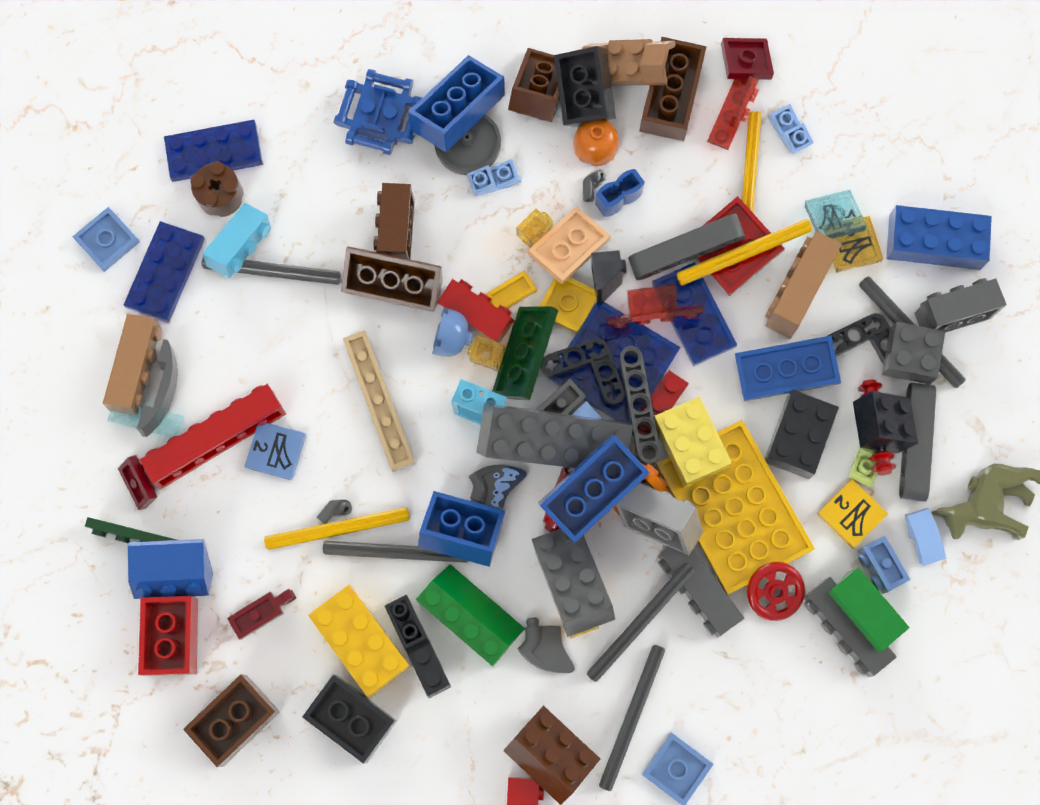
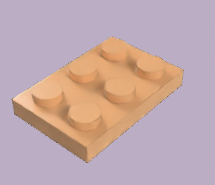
M576 206L528 250V255L559 283L563 284L591 258V253L598 252L610 240L611 235Z

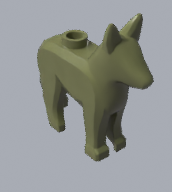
M991 464L982 469L977 477H971L967 487L971 491L967 502L952 507L938 508L932 511V513L944 517V521L953 539H959L967 525L980 529H997L1011 534L1015 540L1023 539L1026 537L1029 526L1003 514L1004 496H1017L1023 500L1024 505L1030 507L1035 494L1023 483L1030 480L1040 484V470L1027 467H1011L1004 464Z

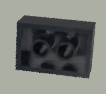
M595 46L554 55L563 126H579L582 123L616 119L607 48Z
M792 389L786 398L764 458L766 463L806 479L812 478L818 468L839 407Z
M334 674L302 716V718L363 764L368 763L398 721L338 675Z

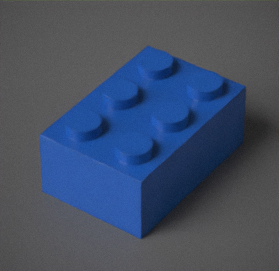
M433 491L419 531L418 547L490 567L502 530L505 510Z

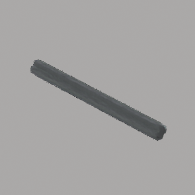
M202 257V267L204 269L212 270L211 268L206 266L204 257ZM245 260L241 269L235 272L339 285L341 281V273L335 270Z
M868 276L860 282L859 287L894 324L902 322L915 325L871 277ZM942 354L939 372L954 388H958L966 381V378Z
M324 541L322 548L325 555L469 562L409 545Z
M684 563L589 669L587 675L591 680L597 682L695 573V570L688 563Z
M653 645L601 777L599 787L606 791H612L663 659L665 649L659 645Z

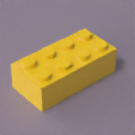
M348 584L308 615L368 698H372L411 668V665L351 585Z

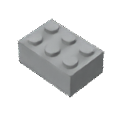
M641 481L616 504L624 527L688 556L703 533L697 508L694 504L687 500L680 501L675 499L666 491L659 492L654 490L645 482Z

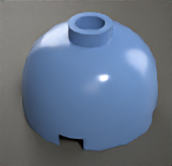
M443 308L440 316L442 320L437 327L432 354L443 357L456 356L462 351L464 345H470L472 332L468 331V321L461 313Z

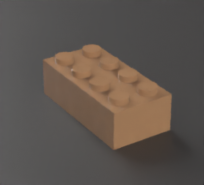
M815 231L812 238L807 236L765 315L768 318L766 327L789 339L792 338L842 243L818 231Z

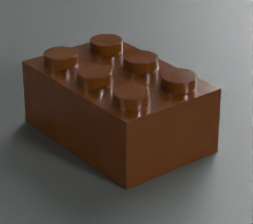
M382 183V191L377 192V205H380V214L376 213L375 227L378 228V236H374L373 248L378 253L411 259L415 206L411 184Z
M240 674L183 730L217 768L224 767L280 711L247 675Z
M544 705L503 750L560 805L575 792L601 760Z

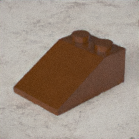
M527 48L512 87L508 110L552 122L560 100L554 55Z

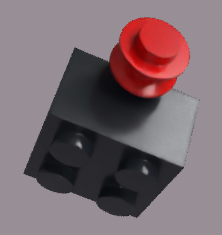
M869 379L863 381L862 385L858 387V391L864 394L853 402L860 448L876 450L869 458L870 461L876 464L871 468V471L876 472L880 476L889 475L897 467L896 464L890 461L895 457L894 453L898 454L918 444L911 400L908 397L878 392L883 386L882 383Z

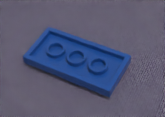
M832 336L735 353L744 401L788 394L792 389L805 391L841 384Z

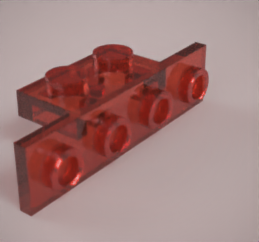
M749 76L748 80L734 79L709 135L708 143L729 150L741 121L746 122L751 110L747 108L749 102L754 103L759 92V89L756 88L758 79Z
M675 284L626 290L629 314L608 316L605 319L608 325H612V328L626 327L629 322H636V325L651 323L650 320L659 318L661 322L673 321L675 316L682 315L686 319L696 318L698 313H705V310L701 305L678 307Z

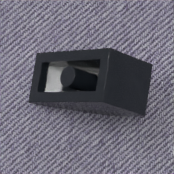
M620 250L591 253V270L597 305L603 304L622 284V274L627 273L625 259L621 260Z

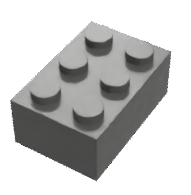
M982 278L973 282L972 286L964 288V285H959L950 289L949 293L941 294V292L930 294L927 296V300L920 304V307L914 314L919 326L946 331L945 333L992 319L1007 304L997 279L987 281L986 278Z

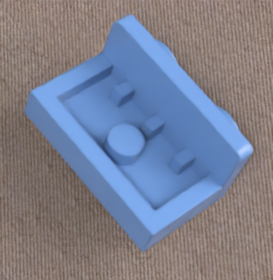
M886 536L857 550L860 564L863 568L869 570L872 576L870 578L872 584L882 594L888 593L892 589L911 580Z

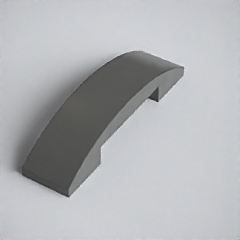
M163 339L157 359L159 366L164 372L154 406H143L137 425V430L142 437H148L159 426L167 414L175 395L178 375L177 361L171 344Z

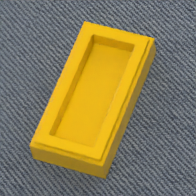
M524 270L485 295L492 299L490 303L498 308L499 305L510 309L536 293L537 288Z

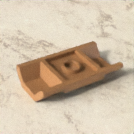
M651 39L609 40V43H590L583 46L582 49L595 46L607 48L612 86L666 85V60L669 49L674 48L676 43L675 41H652Z

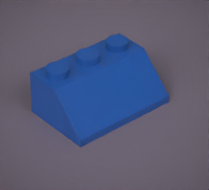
M204 539L128 542V583L134 599L209 596L213 571Z

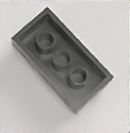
M558 529L531 539L536 557L567 637L616 620L613 605L584 535L574 543L562 529Z

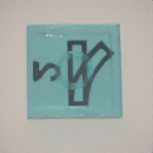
M851 190L805 200L804 207L815 231L832 239L866 231L867 224Z

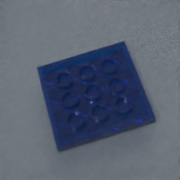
M597 302L595 303L568 346L571 347L594 338L604 340L608 345L621 382L620 354L626 347L634 346L638 348L643 357L650 397L681 348L606 302L601 305H597ZM594 345L593 350L587 353L586 348H583L585 360H589L588 354L593 352L601 355L603 348H598L597 345ZM571 352L567 359L570 363L577 364L581 361V356L577 352ZM631 355L624 358L628 364H635L637 362L636 358ZM562 356L560 358V362H558L556 365L562 363V368H565L566 366L564 364ZM590 365L557 377H548L550 381L560 387L571 379L585 394L586 397L583 401H588L590 405L617 421L630 424L625 396L623 402L618 406L606 404ZM603 366L598 370V373L602 378H609L612 375V370L607 366ZM630 379L628 381L629 385L633 388L641 386V382L638 379ZM616 380L612 381L609 384H603L604 387L606 385H609L610 394L607 396L613 397L614 400H617L618 394H620V392H615L612 387V384L616 382ZM635 402L633 404V408L638 412H641L645 406L642 402Z

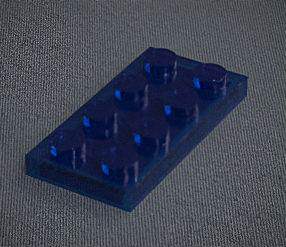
M255 119L164 136L169 175L172 182L191 179L201 167L216 161L230 167L233 171L263 165Z
M160 221L123 306L169 323L204 243V236Z
M695 262L652 281V286L693 367L737 347V343L704 278L702 277L685 285H681L677 279L678 272L696 265Z

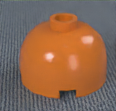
M607 120L582 123L575 132L573 140L574 152L583 163L587 162L592 164L591 166L596 167L606 165L614 159L618 151L619 137L617 130Z

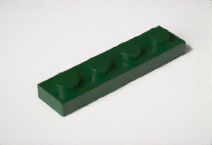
M87 517L85 527L92 530L91 534L106 538L107 534L115 535L116 541L127 544L130 540L138 542L177 540Z

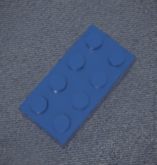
M468 55L408 111L410 130L444 152H447L505 96L504 76Z
M896 205L889 215L886 259L981 270L990 261L992 216Z
M611 434L543 497L538 504L575 543L650 472L616 435Z

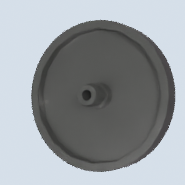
M485 114L447 152L434 145L436 155L445 168L460 175H467L487 165L491 167L500 153V131L496 123Z

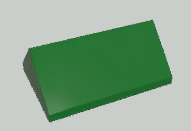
M859 567L846 573L828 592L879 653L910 628Z

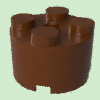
M216 161L201 167L191 177L192 194L205 213L211 216L226 217L236 212L241 206L243 187L230 167Z

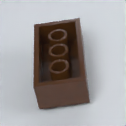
M661 37V41H675L676 43L674 48L669 49L666 60L667 84L649 86L639 132L684 141L707 46Z

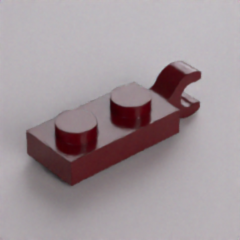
M290 589L285 590L276 597L272 592H269L227 619L238 639L242 640L283 615L284 612L281 607L291 603L297 597Z

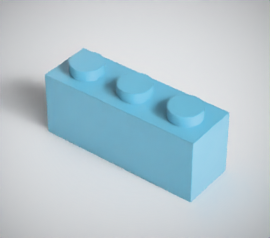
M244 202L202 253L206 266L230 279L235 272L241 269L245 259L255 252L262 238L268 236L271 229L268 214Z

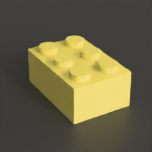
M700 396L654 416L659 438L683 488L722 472L732 464Z

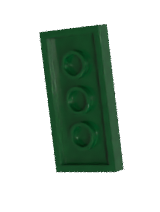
M552 306L519 307L492 389L493 392L503 395L507 399H531L558 313L556 308Z

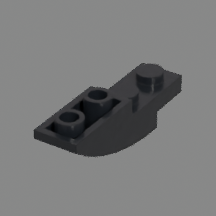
M407 594L385 605L384 607L427 697L430 699L451 688L452 686L442 668L441 662Z

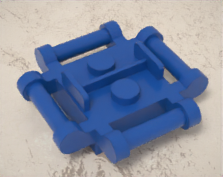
M373 69L367 70L364 85L354 80H347L345 84L346 92L339 113L335 115L333 121L335 125L349 129L346 134L345 144L351 146L357 144L380 150L386 155L392 154L394 145H397V142L413 144L415 136L413 135L414 132L410 130L409 119L405 131L401 132L408 108L413 107L422 99L419 96H410L414 81L408 78L403 80L379 74ZM374 82L403 89L402 94L396 93L395 89L374 85ZM358 93L361 95L353 120L348 119L347 115L354 94Z

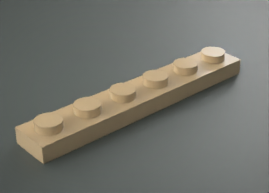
M364 330L343 338L392 472L415 464L366 331Z

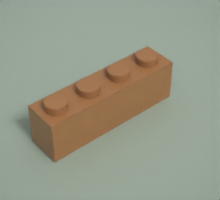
M133 314L126 315L102 403L109 411L138 415L139 408L143 407L145 399L143 394L144 388L150 382V366L156 359V343L162 337V327L155 318Z

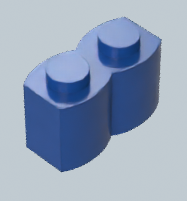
M636 169L625 171L616 181L603 185L597 191L595 205L604 217L612 216L620 211L623 205L635 202L642 195L645 181Z

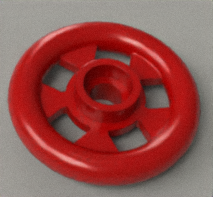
M770 562L759 567L751 576L747 586V599L750 607L758 616L770 621H780L792 616L802 605L805 596V584L801 574L793 566L784 562ZM777 572L786 574L784 581L775 579ZM765 577L769 581L764 589H761L758 585L762 578ZM789 585H794V586H795V594H794V595H789V596H788V594H789V588H788V586H789ZM780 588V594L774 596V590ZM763 596L770 602L766 607H763L758 601ZM785 601L787 607L777 610L776 604Z

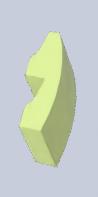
M859 447L848 477L871 487L877 473L871 471V468L876 464L870 461L869 458L876 450Z

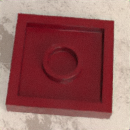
M767 38L722 39L721 49L727 79L772 80L774 71Z

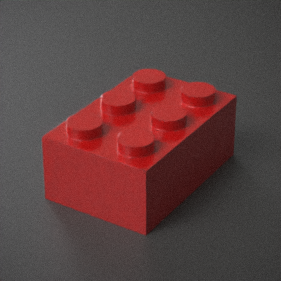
M192 596L140 598L138 675H197L198 598Z

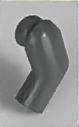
M595 170L584 178V202L594 201V189L606 180V173L603 170Z
M345 499L331 500L316 518L323 524H326L333 515L350 514L352 505Z

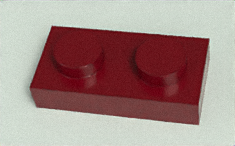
M137 455L130 456L117 469L138 510L146 509L157 498L155 488L151 485Z

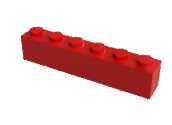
M268 383L264 386L260 385L244 398L235 399L229 407L212 413L202 423L193 424L188 428V431L180 436L170 438L160 448L148 451L139 460L152 484L161 490L253 435L257 425L271 424L287 413Z

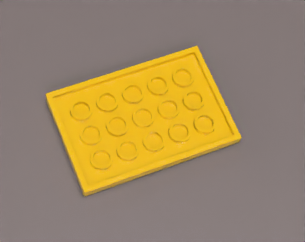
M743 420L717 432L732 462L730 467L722 472L683 488L669 457L656 463V467L663 480L667 482V487L672 496L680 501L687 500L697 508L703 528L698 544L727 595L748 585L751 576L759 567L770 562H784L788 564L815 550Z

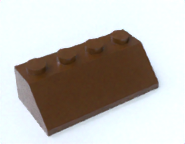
M349 246L346 247L341 292L431 312L435 311L442 289V266Z

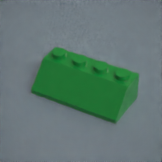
M451 564L439 573L416 598L420 605L492 667L497 664L525 630L519 622Z

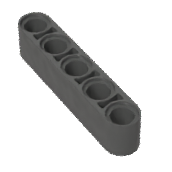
M732 214L632 254L628 257L635 279L637 281L643 280L736 243L746 236L738 215Z
M629 346L624 348L620 354L619 368L625 390L630 425H633L632 437L636 458L644 466L647 464L654 466L660 456V446L643 357L638 348ZM631 355L636 358L637 362L635 364H628L624 358ZM630 379H638L641 382V386L633 388L629 385L628 381ZM635 402H642L646 409L638 412L633 408V404ZM645 425L650 429V434L641 435L637 428ZM650 449L654 452L655 457L651 460L645 459L642 451Z
M910 382L907 387L906 397L911 400L918 444L902 451L899 497L900 499L926 502L930 491L936 386Z

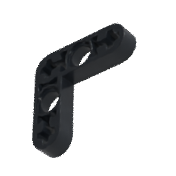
M874 313L828 336H832L833 343L840 341L841 338L843 339V343L839 344L836 348V356L870 341L884 365L886 351L881 348V341L888 340L891 327L883 315ZM872 320L874 323H880L878 330L874 327L867 332L865 331V328L872 323ZM852 329L857 330L860 333V340H850L848 331Z
M594 338L544 356L541 371L546 377H557L590 365L604 402L609 406H618L623 402L625 390L608 345L604 340ZM594 345H597L598 348H603L601 355L593 352L588 354L589 360H585L583 348H586V353L592 351ZM571 352H577L581 356V361L577 364H572L568 361L567 356ZM560 356H563L565 368H562V363L555 366V371L545 368L548 366V361H552L555 364L560 362ZM603 366L611 368L612 375L609 378H602L598 370ZM616 380V382L612 384V387L615 392H620V394H618L617 400H614L613 397L607 396L610 394L609 385H606L604 387L603 384H609L612 381Z

